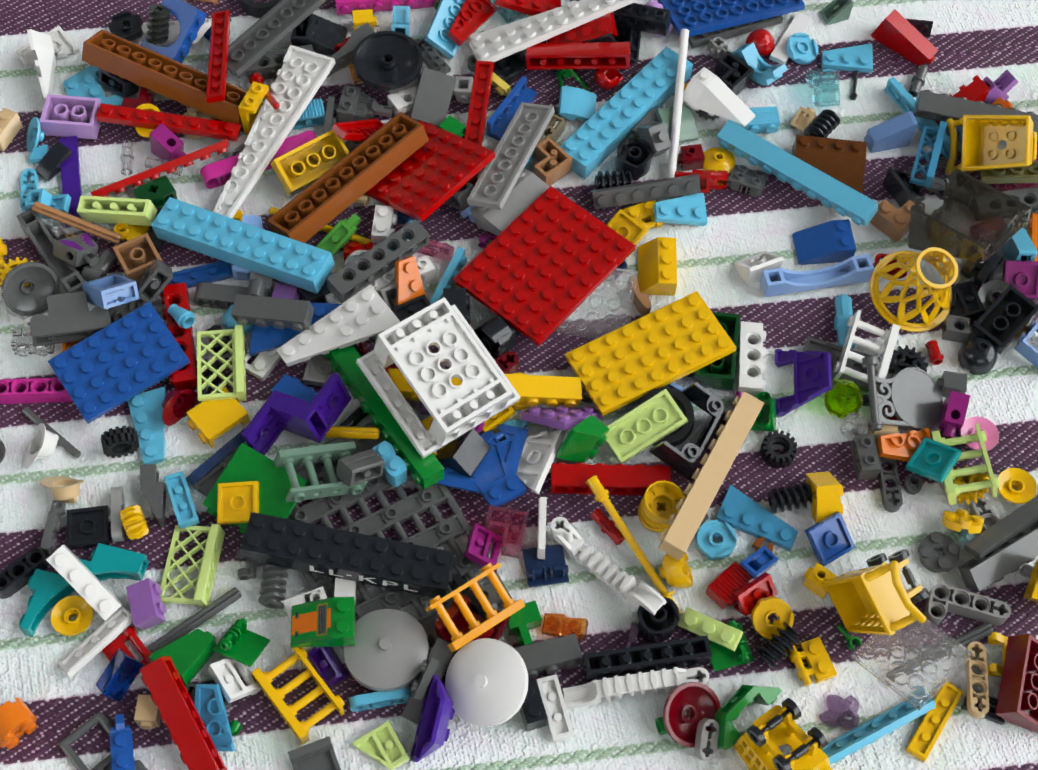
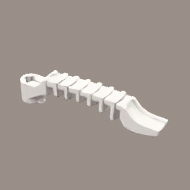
M556 517L552 520L551 530L553 539L566 549L573 560H577L582 567L587 568L589 573H593L607 587L610 586L615 593L618 592L622 595L623 599H628L630 603L642 606L653 615L666 604V600L648 584L640 581L636 585L633 575L627 576L625 571L620 573L617 566L612 567L608 559L605 561L602 559L601 553L595 554L592 546L586 547L585 540L575 531L566 518Z
M674 667L668 670L664 668L660 671L650 670V672H638V674L631 675L628 673L625 676L619 677L616 675L613 678L604 677L602 680L596 679L583 685L563 688L566 708L585 707L599 704L601 698L604 697L610 702L612 701V696L616 695L621 699L623 694L630 693V696H634L635 692H641L643 695L646 694V691L653 690L654 693H657L658 689L663 688L666 692L669 691V688L677 687L685 682H699L709 686V673L702 667L690 669ZM697 677H701L703 682H699Z

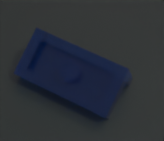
M118 648L97 681L96 686L102 694L120 702L143 664L126 655L122 649Z

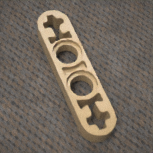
M973 641L965 649L967 711L973 718L982 719L989 711L987 653L982 643ZM973 649L976 650V653H979L976 660H974L975 651H972ZM971 667H978L981 670V674H975ZM972 685L980 686L983 692L976 693ZM977 702H978V707H979V709H982L981 711H978V708L975 707V705L977 704Z

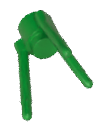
M557 69L556 76L558 77L560 90L563 86L562 77L569 78L571 76L585 90H589L575 73L574 69Z

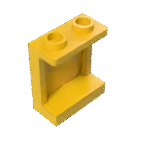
M253 81L238 107L245 134L249 135L255 119L263 106V99L269 91L268 85Z
M226 387L221 389L224 393H230ZM235 398L203 401L186 412L189 427L193 431L197 430L199 433L198 437L202 443H207L211 448L215 446L213 442L215 439L237 424L241 423L245 426L250 423L248 413Z

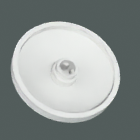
M490 638L477 639L464 645L452 658L446 673L445 688L453 701L452 708L460 718L477 726H496L511 719L521 708L528 691L527 668L520 654L509 644Z

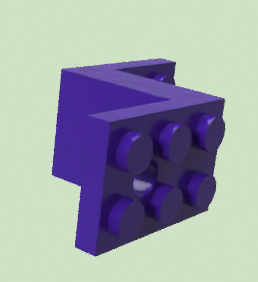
M332 373L311 403L274 390L244 429L241 436L249 447L264 456L283 430L320 443L352 398L340 376Z

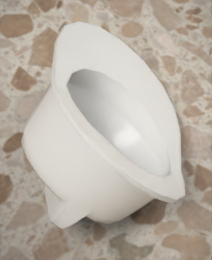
M42 423L36 427L33 437L25 450L22 459L23 468H29L36 459L48 458L56 449L59 436L47 431Z

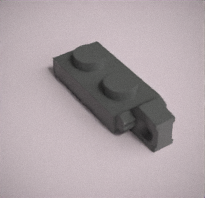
M53 500L51 510L48 512L40 546L46 557H50L52 550H56L57 538L55 537L56 532L61 530L62 521L60 517L66 511L65 501Z

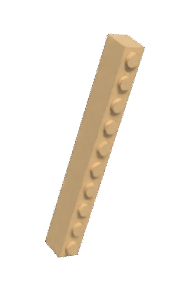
M745 391L740 397H735L731 404L734 407L733 410H728L723 419L726 423L719 426L715 433L718 435L717 439L713 438L708 446L709 454L705 453L700 461V464H702L701 469L697 468L692 476L694 479L693 484L689 482L683 492L686 494V497L684 499L681 498L675 508L678 511L669 518L667 522L670 525L668 530L664 529L659 537L661 543L658 549L678 561L686 553L764 402Z

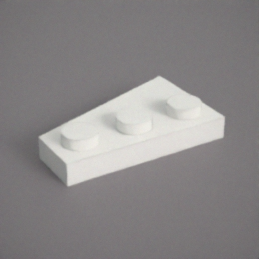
M60 26L45 33L51 36L52 43L56 42L58 53H55L56 59L80 53L79 48ZM30 43L16 50L17 56L26 66L35 65Z

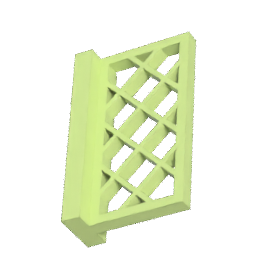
M235 325V329L197 332L198 401L238 398V401H247L245 334L243 325ZM232 335V339L227 344L220 340L223 336ZM202 337H211L213 341L206 346L202 343ZM216 343L223 347L218 353L211 350ZM226 350L232 353V356L227 361L220 357ZM206 352L213 355L208 362L202 359ZM217 359L223 363L218 370L211 366ZM226 367H229L233 373L226 378L221 372ZM207 368L214 372L208 379L202 376V373ZM217 376L224 380L218 387L211 383ZM228 383L233 387V392L224 393L221 389ZM207 385L214 389L211 394L202 395V390Z
M211 524V527L189 526L180 529L179 525H175L160 586L163 603L198 605L200 608L209 605L225 537V532L219 524ZM180 531L190 533V536L184 541H179ZM201 533H208L207 539L199 543L196 537ZM194 539L198 545L188 552L184 546ZM182 548L186 554L176 561L174 555ZM202 549L204 552L203 557L195 562L191 556ZM190 558L194 564L183 571L180 564ZM178 567L182 573L171 580L169 577L170 572ZM197 568L199 575L191 581L187 575ZM185 577L189 583L179 590L175 584ZM173 586L177 592L174 595L164 597L166 590ZM193 587L195 590L193 599L185 598L182 594Z

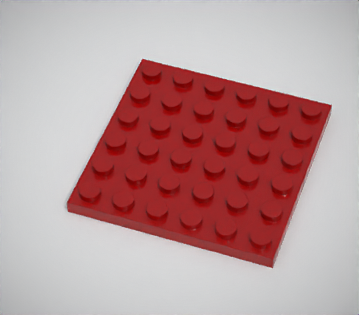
M418 121L423 124L429 141L364 194L423 222L496 156L495 152L430 123Z

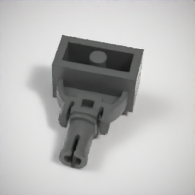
M344 85L337 108L338 123L365 120L367 118L374 119L377 115L392 117L393 106L379 105L377 99H371L367 94L362 93L361 87Z

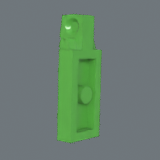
M355 213L349 220L346 218L343 221L340 220L316 247L331 252L332 257H334L358 230L356 228L362 220Z

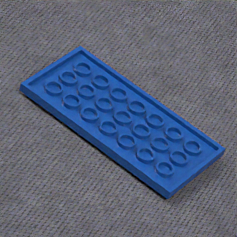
M657 0L658 3L663 5V9L670 10L671 24L679 37L681 29H688L689 37L801 11L805 8L802 0Z

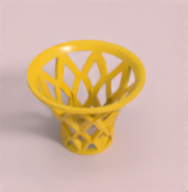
M937 247L925 249L921 253L898 251L885 256L875 266L874 272H872L870 277V295L876 310L891 325L896 324L904 331L925 332L937 327L945 320L951 309V285L958 276L957 263L949 252ZM894 259L897 260V262L887 265L889 262L893 261ZM921 259L928 262L939 272L945 284L931 283L923 276L920 269ZM897 267L901 268L894 276L887 273ZM910 271L905 280H897L902 274ZM880 277L889 280V283L883 288L881 293L879 292ZM894 286H903L899 296H888ZM909 286H917L916 294L904 298ZM932 294L931 298L922 306V298ZM916 299V308L905 314L906 303ZM899 302L897 317L887 309L884 303ZM934 302L935 307L928 316L926 309ZM940 307H942V312L937 316ZM921 313L924 323H909L906 321Z

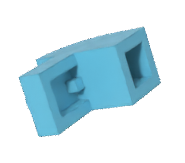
M393 5L392 31L406 34L409 37L410 6Z
M44 188L28 190L25 207L31 209L34 202H40L68 213L72 197L68 194L52 196ZM38 214L40 217L48 218V217H46V216H43V215H41V214Z

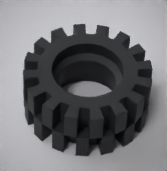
M117 426L115 429L110 428L109 432L105 431L101 435L103 453L108 457L115 458V456H118V458H121V455L128 456V453L133 454L139 448L137 431L130 426L127 428L126 426H122V428Z
M774 430L773 434L769 432L764 437L760 453H762V459L766 458L764 461L766 464L770 462L771 467L775 464L776 468H780L781 465L784 468L787 464L790 465L797 452V442H794V437L789 438L790 433L787 432L784 435V431L781 430L780 434H778V430ZM774 444L782 445L786 452L784 454H777L772 451L771 446Z

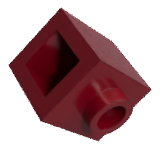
M701 144L680 146L677 163L681 165L682 171L703 169L705 157Z

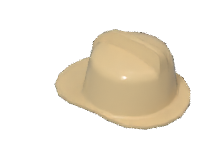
M50 476L39 481L40 485L50 488L55 500L73 504L77 502V497L80 495V484L84 482L83 480L66 476Z

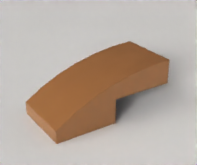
M630 278L628 284L630 298L639 313L645 316L651 310L648 293H640L637 278Z

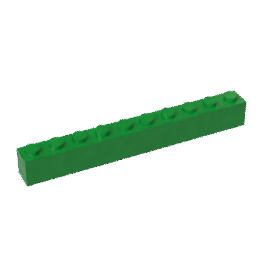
M353 345L342 349L337 348L329 351L328 354L322 355L325 359L328 358L333 371L340 374L344 385H348L352 397L355 400L358 399L363 412L369 414L373 426L380 429L382 438L393 446L396 455H399L405 462L407 470L409 469L412 473L414 482L417 485L420 484L425 490L443 480L444 467L433 453L422 459L356 363L357 359L361 358Z

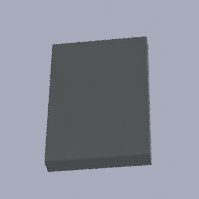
M423 67L410 118L438 127L446 119L456 77Z

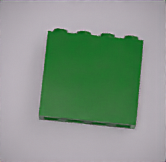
M241 443L202 503L208 508L206 512L217 517L218 483L258 481L259 513L287 519L297 503L294 501L286 502L287 494L290 488H292L286 468L275 467L273 460ZM297 475L300 487L311 486L307 480ZM248 523L235 524L240 527L239 532L245 535Z

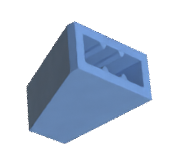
M908 111L869 128L864 137V142H866V147H868L870 153L909 146L918 125L913 112Z

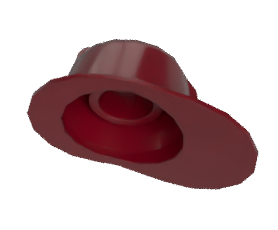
M174 389L167 393L162 402V420L165 425L172 426L187 416L186 412L195 407L197 396L193 390Z

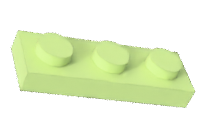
M688 607L685 608L678 624L680 628L698 636L707 635L708 640L734 652L743 635L741 630Z

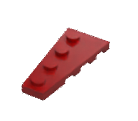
M465 0L447 35L457 45L461 46L472 33L478 30L496 13L498 8L489 0Z

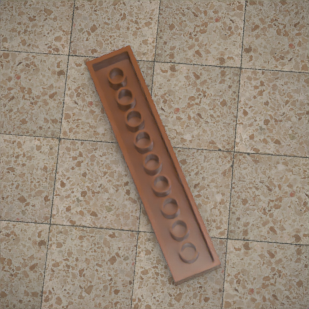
M100 30L83 42L82 61L87 62L89 65L101 68L138 86L145 87L154 93H159L168 99L180 102L184 106H189L198 112L208 114L215 119L242 124L238 107L247 91L226 83L225 100L207 103L208 74L105 30Z
M401 112L398 113L271 216L267 222L273 233L303 243L308 241L429 141L423 124Z

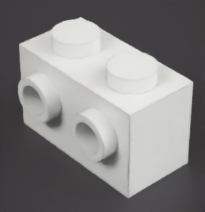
M375 206L371 242H382L392 232H395L393 226L397 224V214H394V208L391 206Z

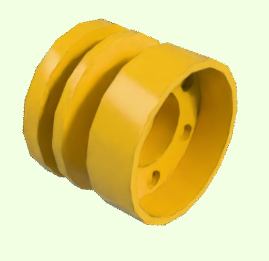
M665 480L656 481L647 488L637 511L639 520L644 527L657 533H662L664 529L668 530L670 526L667 524L669 518L673 513H677L678 510L675 507L679 500L685 498L681 488L673 482Z

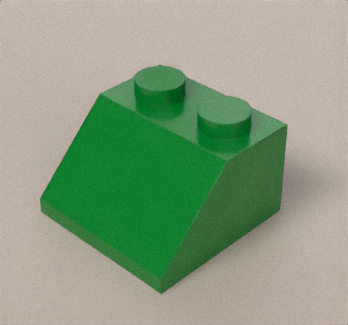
M591 414L571 429L556 457L584 463L588 459L593 460L599 453L598 447H601L607 440L606 434L610 429Z

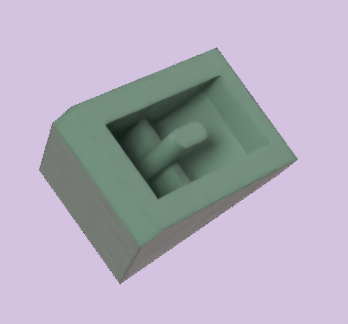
M833 0L819 13L827 25L849 20L854 3L852 0Z

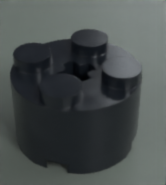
M640 138L623 140L617 148L616 171L623 170L625 175L626 170H630L633 181H637L649 172L652 159L650 145Z
M499 315L491 317L474 329L475 334L495 360L515 347L516 331L509 327Z
M663 597L666 600V604L655 615L639 605L635 625L639 634L647 642H663L674 634L679 620V609L670 598Z

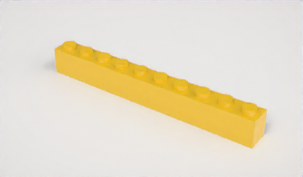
M389 368L387 373L403 397L413 401H421L401 371ZM505 374L521 397L519 401L512 405L527 403L528 406L546 404L548 407L565 405V407L572 408L578 406L582 400L580 377ZM454 377L451 379L452 384L455 386L462 384L459 378Z

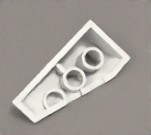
M29 29L27 32L45 102L47 94L52 93L56 66L55 53H58L56 42L52 43L51 36Z
M705 67L692 77L684 90L683 103L693 110L699 111L700 109L708 112V115L713 117L717 115L724 118L725 121L731 120L741 127H745L756 116L718 76Z

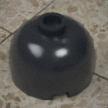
M984 337L968 339L962 344L958 352L960 366L963 369L969 370V373L973 375H983L990 372L998 357L995 345Z

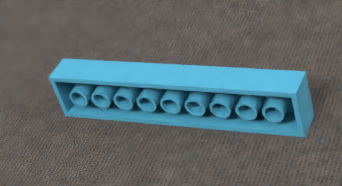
M666 46L560 146L573 158V172L586 179L618 148V145L633 133L631 129L652 108L657 110L675 93L678 54ZM686 60L685 82L691 78L693 63Z
M169 197L151 224L156 237L315 294L319 293L335 266L332 254L329 251Z

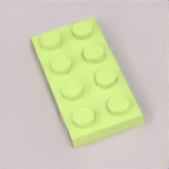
M664 389L608 425L607 427L610 430L606 434V437H608L606 441L623 464L686 424L688 420L667 389Z

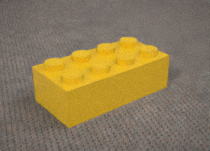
M330 130L274 159L270 164L287 195H290L316 181L347 156L349 151L343 140L337 137L333 130Z

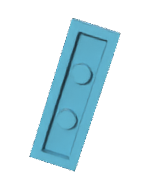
M180 471L164 476L179 528L183 529L199 524V518L184 472Z

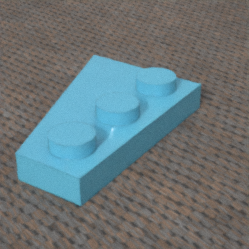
M872 43L823 51L821 55V69L852 72L858 70L863 73H872Z
M704 193L660 201L653 205L655 222L706 226L708 223Z

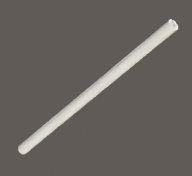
M681 29L670 138L672 146L669 149L667 178H673L677 169L689 38L688 29Z

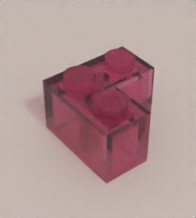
M489 505L485 528L499 536H503L501 555L521 559L529 512Z

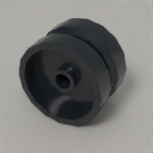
M981 241L963 265L960 275L969 279L977 272L974 277V284L981 288L994 276L1005 254L997 249L989 255L991 245Z

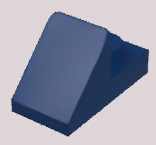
M762 546L743 560L740 566L753 579H756L773 567L779 558L767 547Z

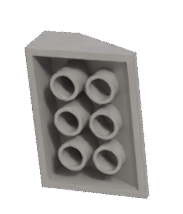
M523 169L501 210L478 206L471 210L477 227L499 236L550 186L534 173Z

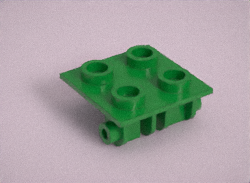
M241 618L236 620L235 624H232L213 648V651L251 667L266 648L270 639L247 630V621Z
M735 620L728 622L729 626L743 632L740 622L736 623ZM744 632L735 652L709 640L712 653L710 660L714 672L754 661Z

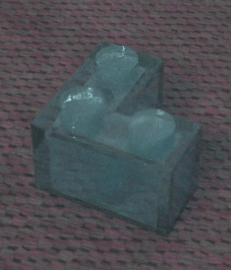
M830 68L808 70L806 82L810 88H814L812 100L815 106L828 107L840 105L839 70Z

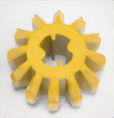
M131 505L121 510L120 518L129 539H140L149 533L145 515L139 505Z

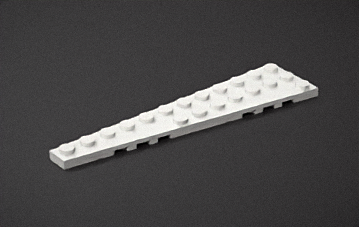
M639 0L571 1L568 5L481 33H472L467 42L477 61L496 62Z
M293 45L289 46L283 59L282 68L277 72L276 81L270 87V93L279 103L280 107L274 109L265 98L263 106L244 143V150L240 152L236 167H233L231 171L232 176L226 182L213 212L230 218L234 217L336 64L334 58Z

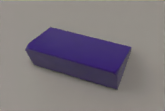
M313 647L307 652L308 658L328 688L349 675L333 647Z

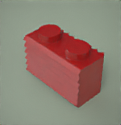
M734 561L708 585L705 593L722 610L727 606L731 608L736 603L734 593L750 583L753 577Z

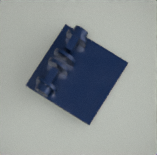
M560 544L545 546V560L537 558V548L522 549L529 588L569 582V570L565 562L563 546Z

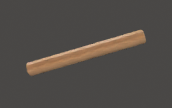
M34 202L32 206V211L114 244H118L121 240V234L40 202Z

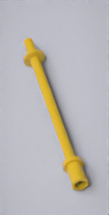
M597 475L589 478L586 484H588L595 495L594 499L596 502L599 501L604 505L659 593L663 597L673 600L674 590L668 592L608 499L609 491L604 489Z

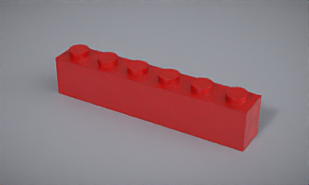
M630 42L538 43L526 50L527 70L629 69L631 57Z
M557 462L551 465L550 494L594 495L586 481L597 475L604 489L609 491V495L643 496L647 488L654 482L664 480L671 482L670 466L662 464L645 466L644 464L625 465L622 463L615 465L597 463L592 465L582 462L576 464Z
M160 657L140 669L141 679L152 694L151 700L158 706L161 712V720L168 726L171 732L170 738L177 745L180 751V758L187 765L188 769L227 770L171 657Z

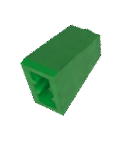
M196 629L152 653L149 656L150 662L152 663L160 657L170 656L186 687L215 653L213 648L217 645L216 638L208 631L203 632L200 629Z

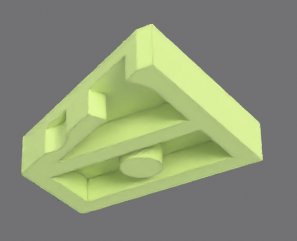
M389 721L352 742L355 747L390 770H394L410 760Z

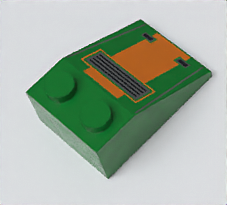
M331 597L292 606L291 648L355 646L354 597Z

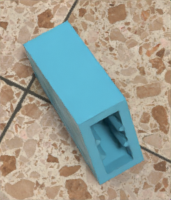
M1017 227L1006 228L1001 237L1005 260L1034 261L1038 253L1026 229Z

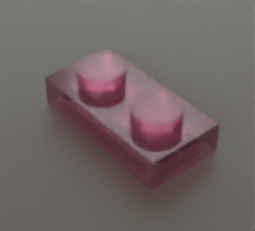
M429 238V244L419 250L418 253L451 262L454 256V246Z

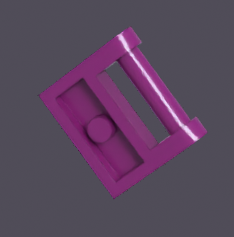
M475 523L471 529L464 556L483 567L489 563H492L494 566L497 564L500 549L504 546V539ZM490 543H492L493 548L489 559L487 553Z

